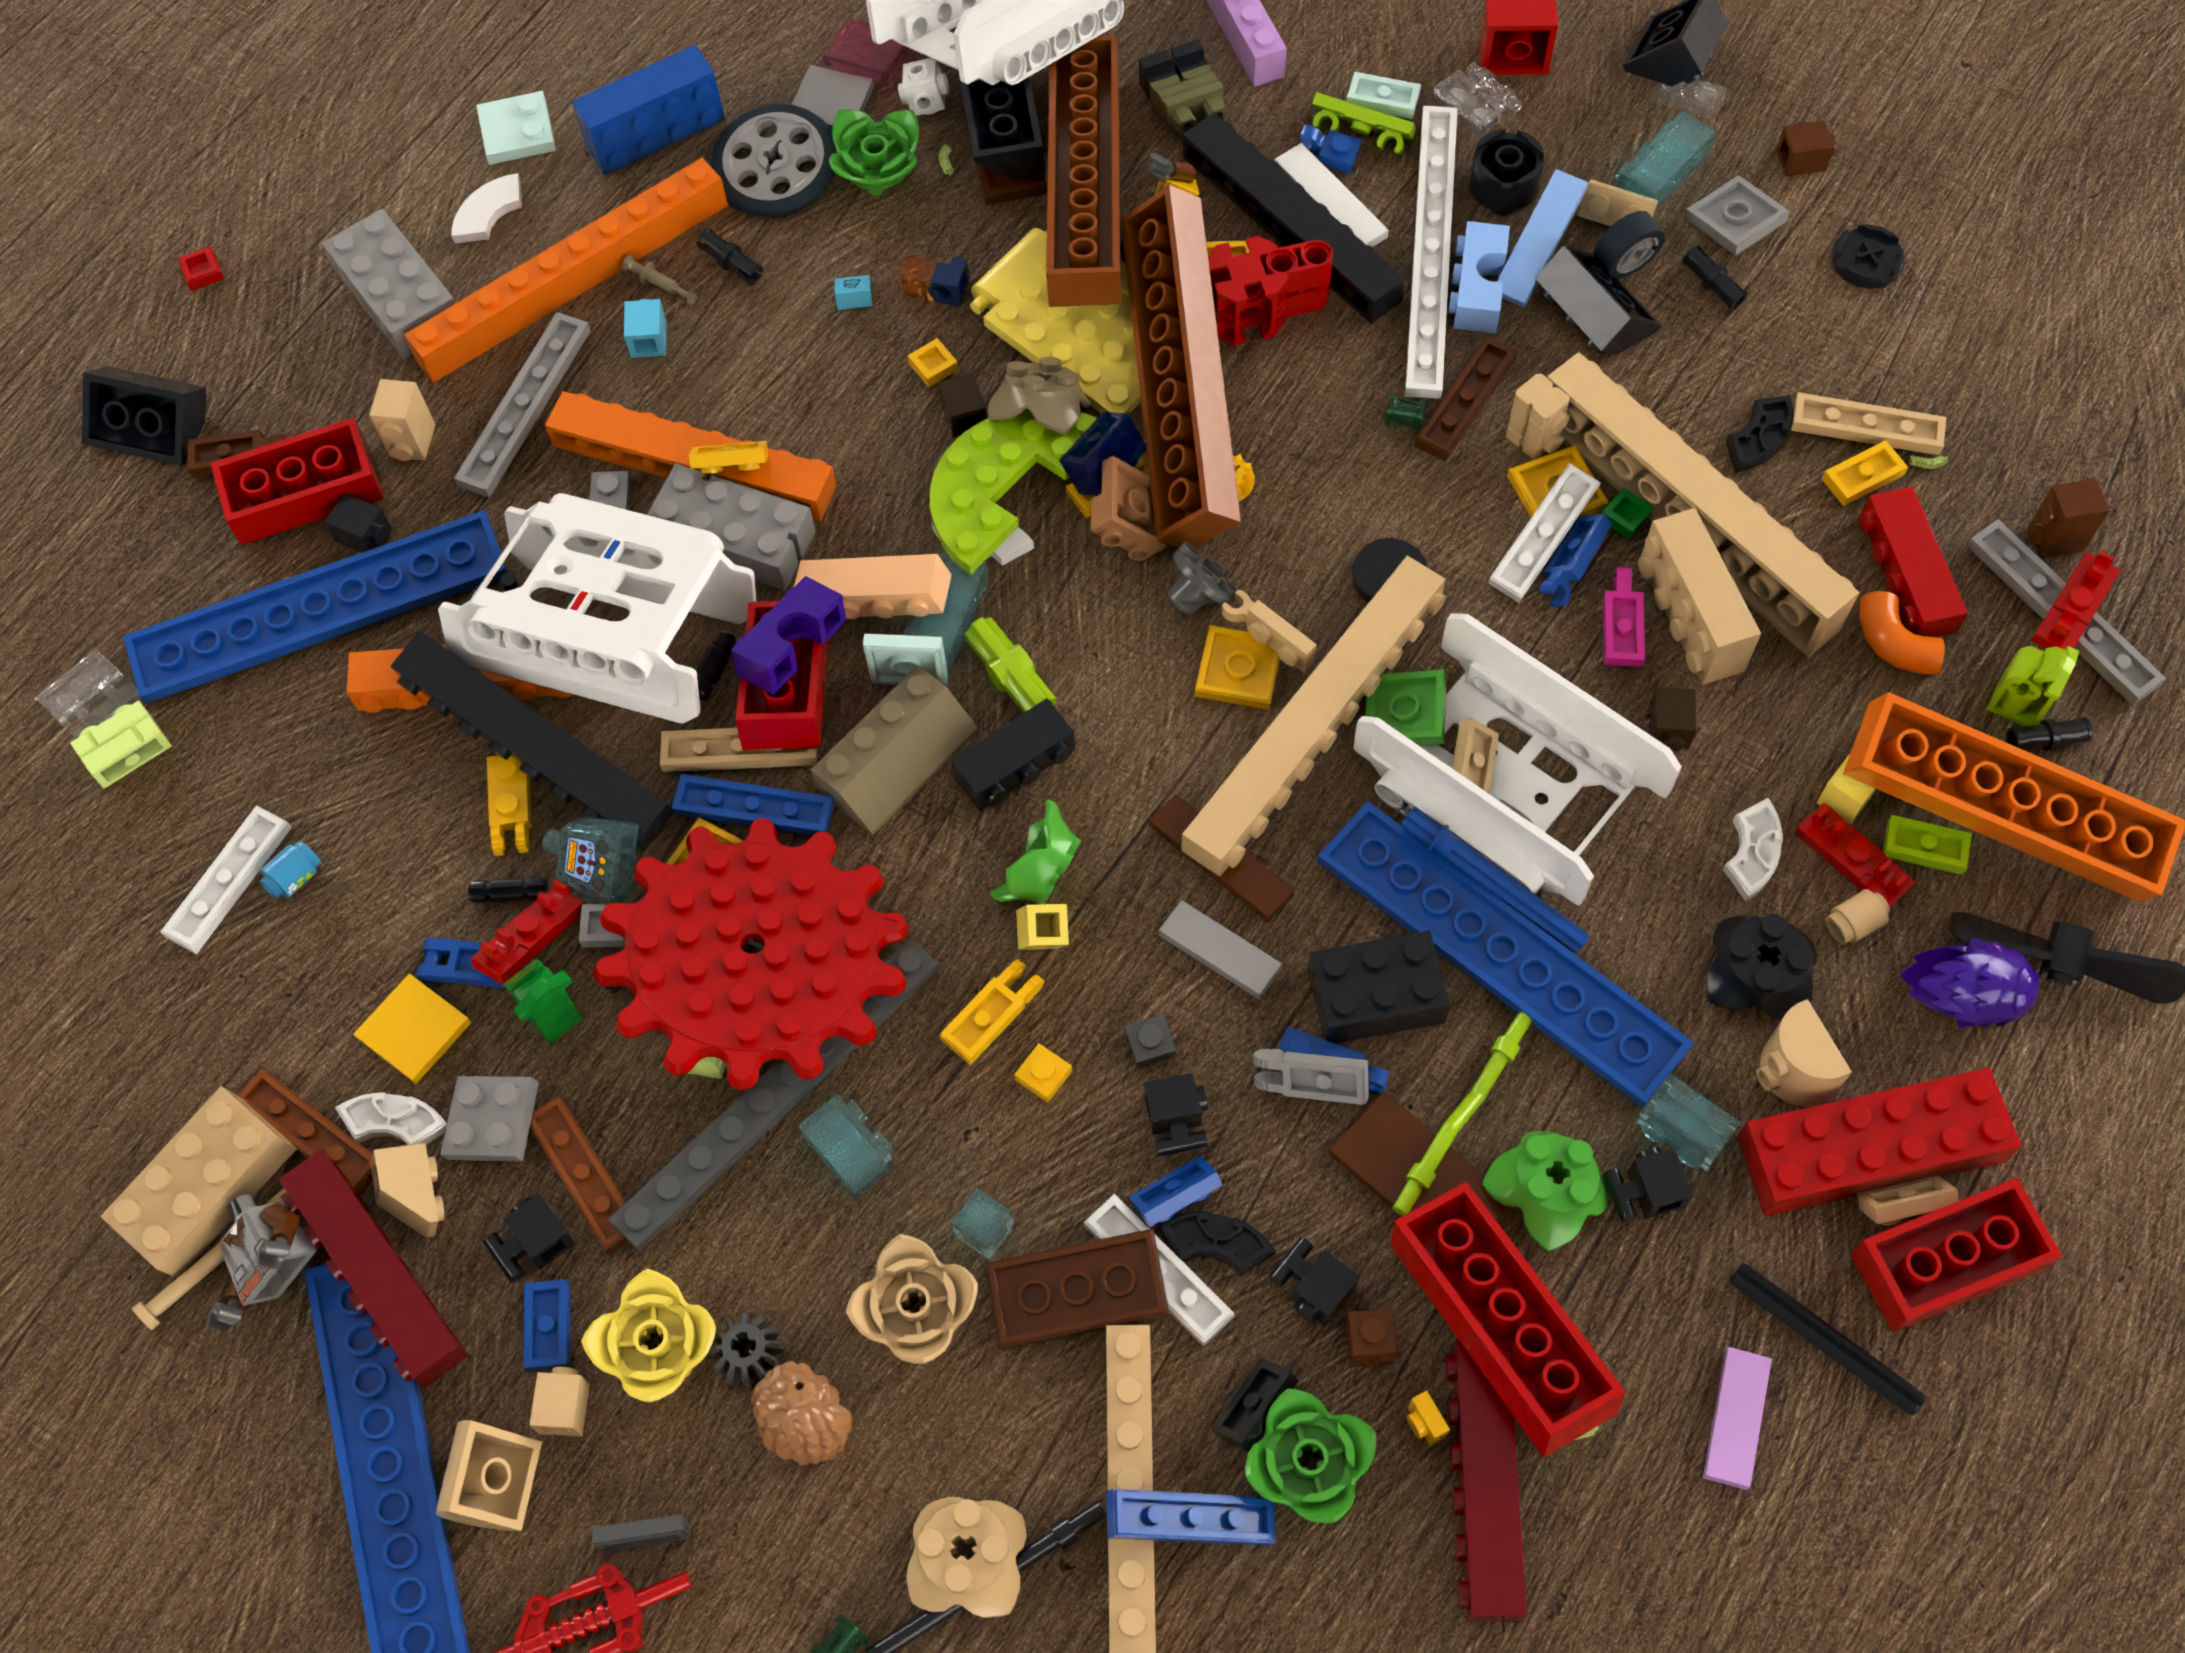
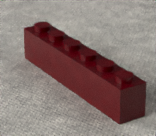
M323 1148L278 1179L286 1190V1193L281 1196L283 1202L294 1214L303 1215L308 1223L303 1228L304 1233L317 1249L324 1246L330 1255V1258L325 1260V1264L339 1282L343 1279L347 1280L353 1289L347 1294L348 1298L361 1315L368 1311L375 1322L370 1327L372 1334L384 1349L391 1345L398 1356L392 1362L407 1383L414 1379L426 1388L469 1356L338 1164Z
M1456 1340L1452 1354L1445 1355L1446 1381H1453L1454 1398H1448L1447 1418L1449 1425H1456V1443H1450L1449 1457L1451 1470H1458L1459 1488L1452 1489L1453 1515L1461 1516V1534H1455L1454 1538L1456 1562H1463L1464 1581H1457L1458 1609H1466V1622H1522L1527 1617L1515 1420L1513 1414L1461 1342Z

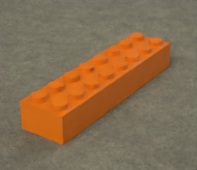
M1890 692L1869 702L1843 775L2136 901L2163 894L2185 830V819Z

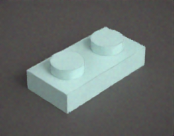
M1354 72L1347 95V102L1388 115L1413 120L1420 96L1421 84Z

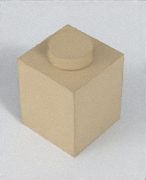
M553 1367L552 1373H537L529 1426L538 1434L583 1436L590 1384L582 1375H578L579 1371L577 1369Z

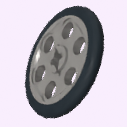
M773 104L750 110L730 123L715 144L711 167L722 178L726 199L729 204L742 212L754 216L778 217L806 208L828 189L835 176V172L830 167L829 159L833 153H837L833 142L832 130L823 119L811 111L795 105ZM766 127L777 129L772 137L763 138L759 136L760 132ZM805 133L809 135L808 140L803 144L791 142L792 138L797 134ZM748 148L751 150V154L745 159H736L734 157L739 149ZM812 161L816 164L810 172H800L798 170V167L803 162ZM748 176L758 178L757 183L752 187L746 188L740 185L741 181ZM779 183H788L790 185L789 190L783 194L772 192L773 188Z

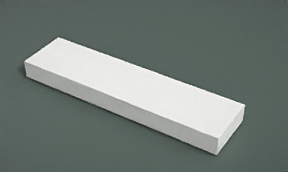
M1302 143L1274 159V162L1293 182L1301 184L1309 196L1316 202L1325 205L1331 215L1342 224L1348 225L1354 232V235L1366 245L1374 247L1388 238L1389 230Z
M1569 463L1488 580V584L1520 603L1591 500L1601 482Z
M256 805L160 933L165 938L197 955L291 830L290 824Z
M1115 1194L1084 1222V1227L1097 1240L1149 1229ZM1155 1235L1169 1311L1204 1347L1234 1318L1235 1313Z

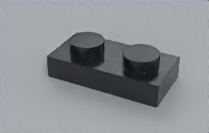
M1260 1358L1211 1429L1219 1438L1249 1453L1252 1446L1259 1440L1266 1429V1417L1272 1404L1288 1388L1294 1389L1299 1380L1291 1371Z

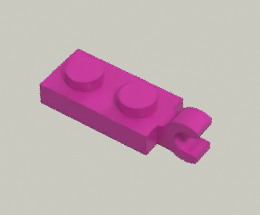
M1616 567V577L1612 579V591L1605 590L1603 595V664L1642 667L1645 661L1644 592H1632V568Z

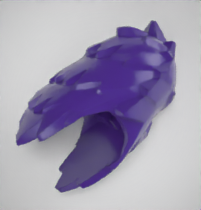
M1972 938L1969 945L1944 946L1923 951L1913 956L1917 961L1916 963L1906 967L1900 973L1902 979L1913 987V989L1908 990L1911 997L1927 1004L1926 1007L1954 1017L1958 1020L1960 1029L1978 1025L1984 1028L1992 1024L1996 1026L2006 1025L2023 1017L2032 1006L2036 1005L2039 973L2033 971L2029 961L2015 949H2008L1998 942L1991 944L1978 938Z

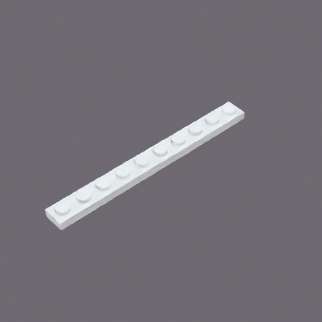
M1423 106L1405 397L1441 399L1443 391L1458 108Z

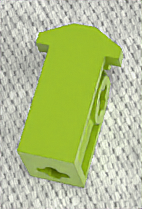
M2033 646L2019 649L1999 679L1986 710L2023 726L2038 725L2054 701H2057L2076 664L2080 651L2069 646L2064 649L2059 647L2046 648L2045 652Z

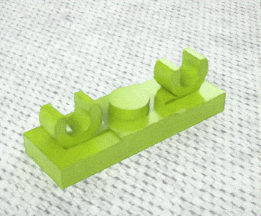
M1316 92L1312 103L1316 111H1318L1313 119V126L1317 129H1320L1323 120L1331 119L1332 126L1330 130L1339 132L1340 121L1338 118L1350 123L1352 130L1369 135L1371 130L1379 133L1383 132L1377 140L1378 149L1383 150L1387 140L1395 139L1397 145L1394 153L1399 156L1402 154L1405 146L1403 139L1413 141L1417 131L1414 122Z

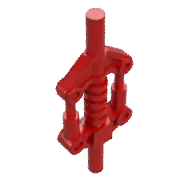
M605 1564L599 1568L597 1574L571 1584L570 1589L548 1598L539 1594L532 1596L527 1601L513 1640L514 1644L493 1653H554V1646L557 1648L565 1646L566 1641L570 1644L577 1641V1636L584 1638L589 1635V1631L595 1633L600 1631L601 1626L604 1628L612 1626L613 1621L617 1637L589 1648L588 1653H636L643 1646V1636L641 1635L644 1616L643 1608L692 1588L690 1577L687 1571H684L637 1591L623 1578L621 1570L612 1564ZM603 1589L608 1604L605 1605L604 1602L597 1604V1609L590 1607L585 1610V1614L582 1615L581 1612L573 1615V1619L569 1617L561 1620V1624L555 1622L550 1624V1628L547 1629L546 1623L553 1606L572 1598L575 1601Z

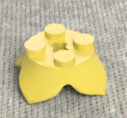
M645 1269L635 1276L623 1290L619 1309L613 1313L603 1314L594 1320L585 1332L581 1342L593 1364L603 1372L619 1378L624 1391L630 1397L642 1402H654L673 1393L682 1384L684 1379L691 1374L693 1368L702 1362L709 1353L714 1341L716 1326L706 1309L700 1305L688 1304L684 1300L679 1287L670 1278L657 1271ZM657 1332L663 1341L661 1344H658L657 1348L650 1350L647 1345H644L645 1340H651V1334Z

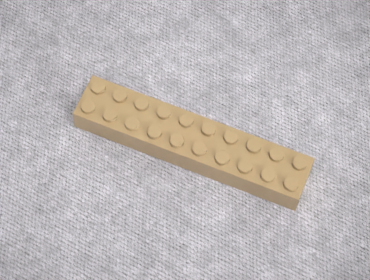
M1578 352L1547 376L1553 382V387H1559L1570 396L1567 409L1570 419L1561 432V435L1564 437L1563 443L1568 447L1575 445L1584 461L1619 492L1625 488L1653 506L1654 511L1650 517L1652 521L1696 508L1744 601L1807 657H1811L1841 631L1860 593L1854 588L1849 579L1835 572L1817 552L1807 548L1795 537L1789 528L1782 526L1772 518L1761 504L1752 501L1745 495L1733 480L1724 477L1717 471L1705 456L1696 453L1689 447L1677 432L1668 429L1655 417L1650 409L1643 407L1633 399L1622 385L1616 384L1606 376L1595 362L1589 361Z

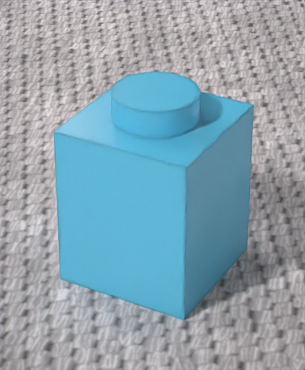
M641 299L638 301H625L624 338L630 357L666 356L667 321L661 300Z

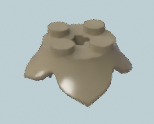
M1043 357L1040 359V363L1013 361L1007 363L1005 378L989 402L988 417L989 421L1008 420L1018 415L1021 416V412L1029 409L1036 422L1040 425L1066 435L1079 419L1080 404L1088 408L1092 402L1082 391L1079 385L1078 374L1066 367H1062V361L1059 358Z

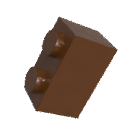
M2084 480L2053 485L2028 525L2029 541L2032 545H2035L2040 558L2083 552L2110 511L2098 480Z

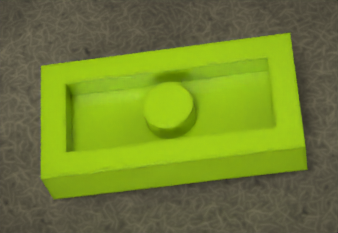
M1891 815L1886 825L1882 852L1891 859L1963 875L1968 865L1972 833Z

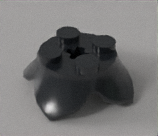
M1769 914L1766 917L1752 915L1729 917L1717 925L1713 934V944L1718 949V955L1710 965L1706 978L1707 994L1710 1003L1731 1010H1743L1754 1004H1759L1764 1007L1770 1016L1782 1020L1784 1015L1794 1005L1806 999L1809 1002L1811 1001L1813 994L1812 969L1817 963V953L1813 942L1803 931L1792 924L1786 923L1784 918L1777 914ZM1760 956H1765L1772 961V964L1768 961L1762 964L1758 959Z

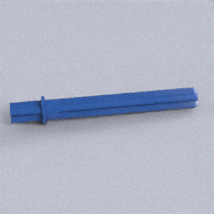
M1415 806L1400 824L1427 844L1429 852L1432 850L1438 852L1571 952L1577 953L1589 938L1588 933L1449 832L1448 828L1450 826L1447 824L1444 827Z

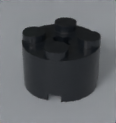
M1506 129L1492 131L1479 140L1474 152L1469 190L1479 203L1491 209L1494 214L1499 216H1506L1511 211L1526 207L1535 199L1539 190L1544 166L1543 148L1533 136L1523 131L1517 130V134L1505 133Z

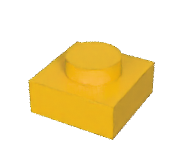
M938 338L908 355L909 365L928 387L958 371L957 360Z
M1038 1043L1014 1074L1015 1081L1048 1103L1071 1074L1072 1065Z
M1426 1390L1412 1398L1408 1406L1410 1414L1406 1415L1417 1438L1425 1437L1430 1447L1446 1439L1450 1429L1428 1391Z

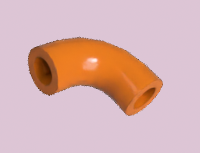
M1875 591L1865 594L1860 598L1859 619L1863 636L1878 657L1895 668L1912 673L1937 676L1940 673L1945 654L1943 638L1921 636L1907 630L1900 620L1899 598L1891 592Z

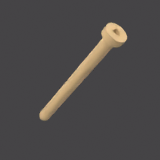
M283 1188L264 1205L279 1202L287 1208L281 1198L286 1193V1190ZM220 1242L145 1305L140 1301L132 1308L133 1312L150 1330H153L161 1323L157 1318L224 1261L220 1250Z

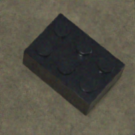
M1430 930L1310 952L1307 972L1324 1040L1336 1044L1446 1022L1450 1002Z

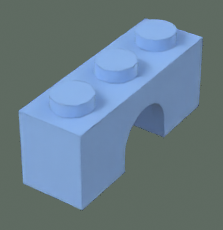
M1467 221L1465 236L1458 235L1455 257H1462L1461 264H1454L1452 285H1458V292H1451L1448 309L1449 314H1455L1453 329L1496 334L1501 310L1503 283L1488 281L1482 276H1500L1505 266L1510 226Z

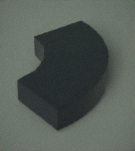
M1790 395L1754 400L1751 423L1742 431L1728 435L1726 445L1735 473L1761 465L1780 449L1786 439L1793 417Z
M1194 1211L1178 1214L1165 1222L1158 1223V1228L1169 1246L1183 1262L1195 1257L1215 1258L1228 1264L1239 1276L1272 1257L1276 1252L1271 1243L1258 1230L1238 1218L1233 1219L1224 1215L1209 1213V1211Z

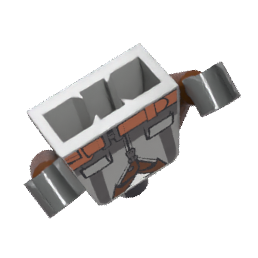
M247 1194L233 1199L227 1205V1210L234 1224L220 1241V1250L229 1270L231 1283L224 1296V1304L217 1302L211 1308L207 1318L208 1327L226 1332L230 1329L231 1325L241 1320V1309L244 1305L280 1298L317 1251L299 1226L300 1219L298 1215L287 1210L284 1204L277 1202L256 1206L251 1195Z

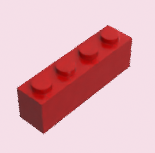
M1913 486L1869 495L1859 515L1860 527L1865 534H1868L1873 546L1874 560L1878 565H1881L1884 571L1887 591L1897 595L1899 598L1901 623L1913 634L1938 637L1957 633L1968 612Z

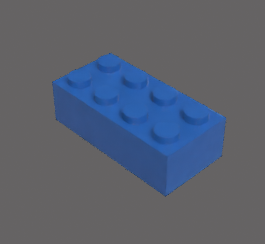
M696 44L572 101L585 146L603 175L620 169L631 162L650 155L659 149L725 119L714 70Z

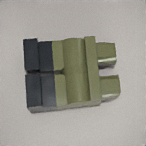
M1199 39L1171 48V56L1167 50L1139 59V84L1160 118L1163 119V124L1167 131L1175 129L1183 137L1185 132L1197 125V121L1205 119L1213 113L1225 122L1224 87L1218 81L1215 72L1211 70L1205 59L1204 48Z

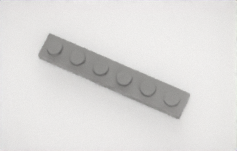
M559 312L555 313L456 474L454 480L458 487L488 498L491 497L591 332L588 322Z
M1997 519L1973 536L1968 542L1967 547L2044 620L2066 583L2009 528ZM2097 612L2074 649L2080 651L2079 655L2132 706L2161 686L2166 679Z

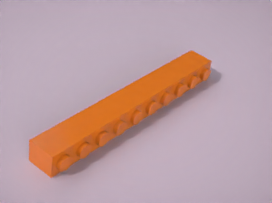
M702 157L405 333L404 337L415 361L431 381L435 383L622 270V264L627 255L634 256L635 261L726 208L728 203L722 178Z

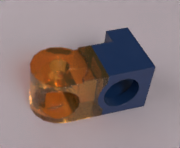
M911 255L904 258L899 264L902 288L908 296L961 307L970 280L967 259L953 257L951 264L927 261L920 255Z

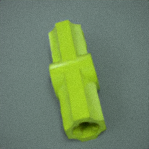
M981 617L971 623L970 628L964 633L965 641L985 664V670L990 680L1001 693L1007 692L1023 713L1046 698L1053 706L1056 705V697L1036 674L1033 662L1022 646L1019 644L1013 645L991 617Z

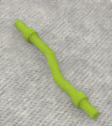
M1518 1012L1505 1035L1497 1038L1490 1050L1492 1056L1474 1086L1444 1122L1420 1163L1413 1164L1406 1176L1408 1182L1392 1207L1399 1215L1404 1216L1408 1214L1421 1192L1428 1191L1436 1178L1434 1171L1454 1138L1483 1103L1505 1065L1512 1063L1520 1050L1518 1044L1532 1022L1525 1013Z

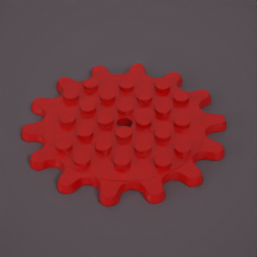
M766 818L756 819L748 829L747 838L741 843L732 845L719 842L709 829L696 827L689 833L686 839L689 858L682 863L668 865L653 857H643L635 865L633 875L637 883L646 891L645 897L631 904L610 903L600 915L601 926L606 931L623 937L626 946L622 951L603 957L597 962L593 969L594 979L599 985L604 987H626L634 995L633 1002L618 1015L616 1029L620 1035L627 1038H635L653 1030L666 1034L670 1045L664 1055L663 1062L665 1069L674 1075H684L690 1072L696 1063L703 1058L716 1057L726 1065L728 1083L738 1090H747L753 1087L758 1081L761 1066L772 1059L786 1061L794 1073L802 1079H813L823 1071L824 1062L820 1054V1047L826 1039L842 1037L855 1045L861 1046L871 1043L876 1037L877 1029L875 1023L863 1012L864 1002L873 995L897 996L904 992L907 979L904 973L899 968L881 961L879 954L884 946L902 941L907 937L909 932L907 921L898 913H879L868 907V901L871 896L882 889L884 884L881 872L872 865H865L852 871H841L833 867L831 862L837 851V844L829 833L823 831L815 833L801 846L788 847L778 842L777 828ZM749 939H753V942H758L764 946L760 952L755 954H749L742 950V947L749 943Z

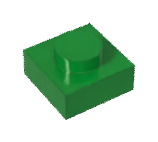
M1623 488L1601 514H1605L1610 520L1612 529L1631 540L1652 516L1654 507Z

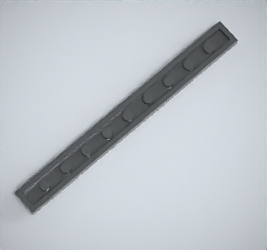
M911 938L885 961L886 964L895 966L904 973L907 979L904 992L897 996L873 995L863 1004V1012L875 1023L876 1029L940 970L939 963ZM842 1037L826 1039L820 1047V1054L824 1062L823 1071L813 1079H802L794 1073L786 1061L781 1059L777 1061L758 1079L753 1087L747 1089L608 1219L611 1226L640 1253L859 1045H855Z

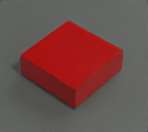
M211 246L177 258L185 281L191 291L224 279Z

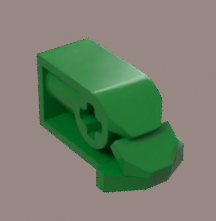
M537 958L503 984L517 1005L513 1010L522 1022L528 1019L549 1044L553 1043L582 1019L565 990L566 987L573 983L571 978L564 970L553 974Z

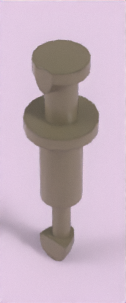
M630 254L624 259L622 270L625 272L632 271L640 275L639 282L641 284L647 285L651 283L670 294L678 293L687 298L686 303L690 305L697 301V296L694 293H689L680 288L677 281L656 271L654 263L648 262L643 266L636 262L635 257Z

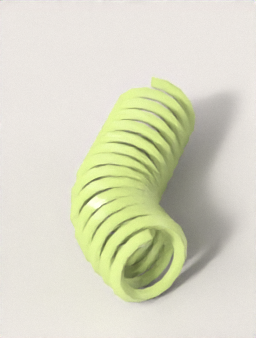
M946 144L942 146L938 159L944 174H952L954 170L948 158L951 148Z
M1911 455L1909 465L1926 469H1937L1947 464L1948 459L1942 455L1933 459H1923L1920 456L1915 458V455Z

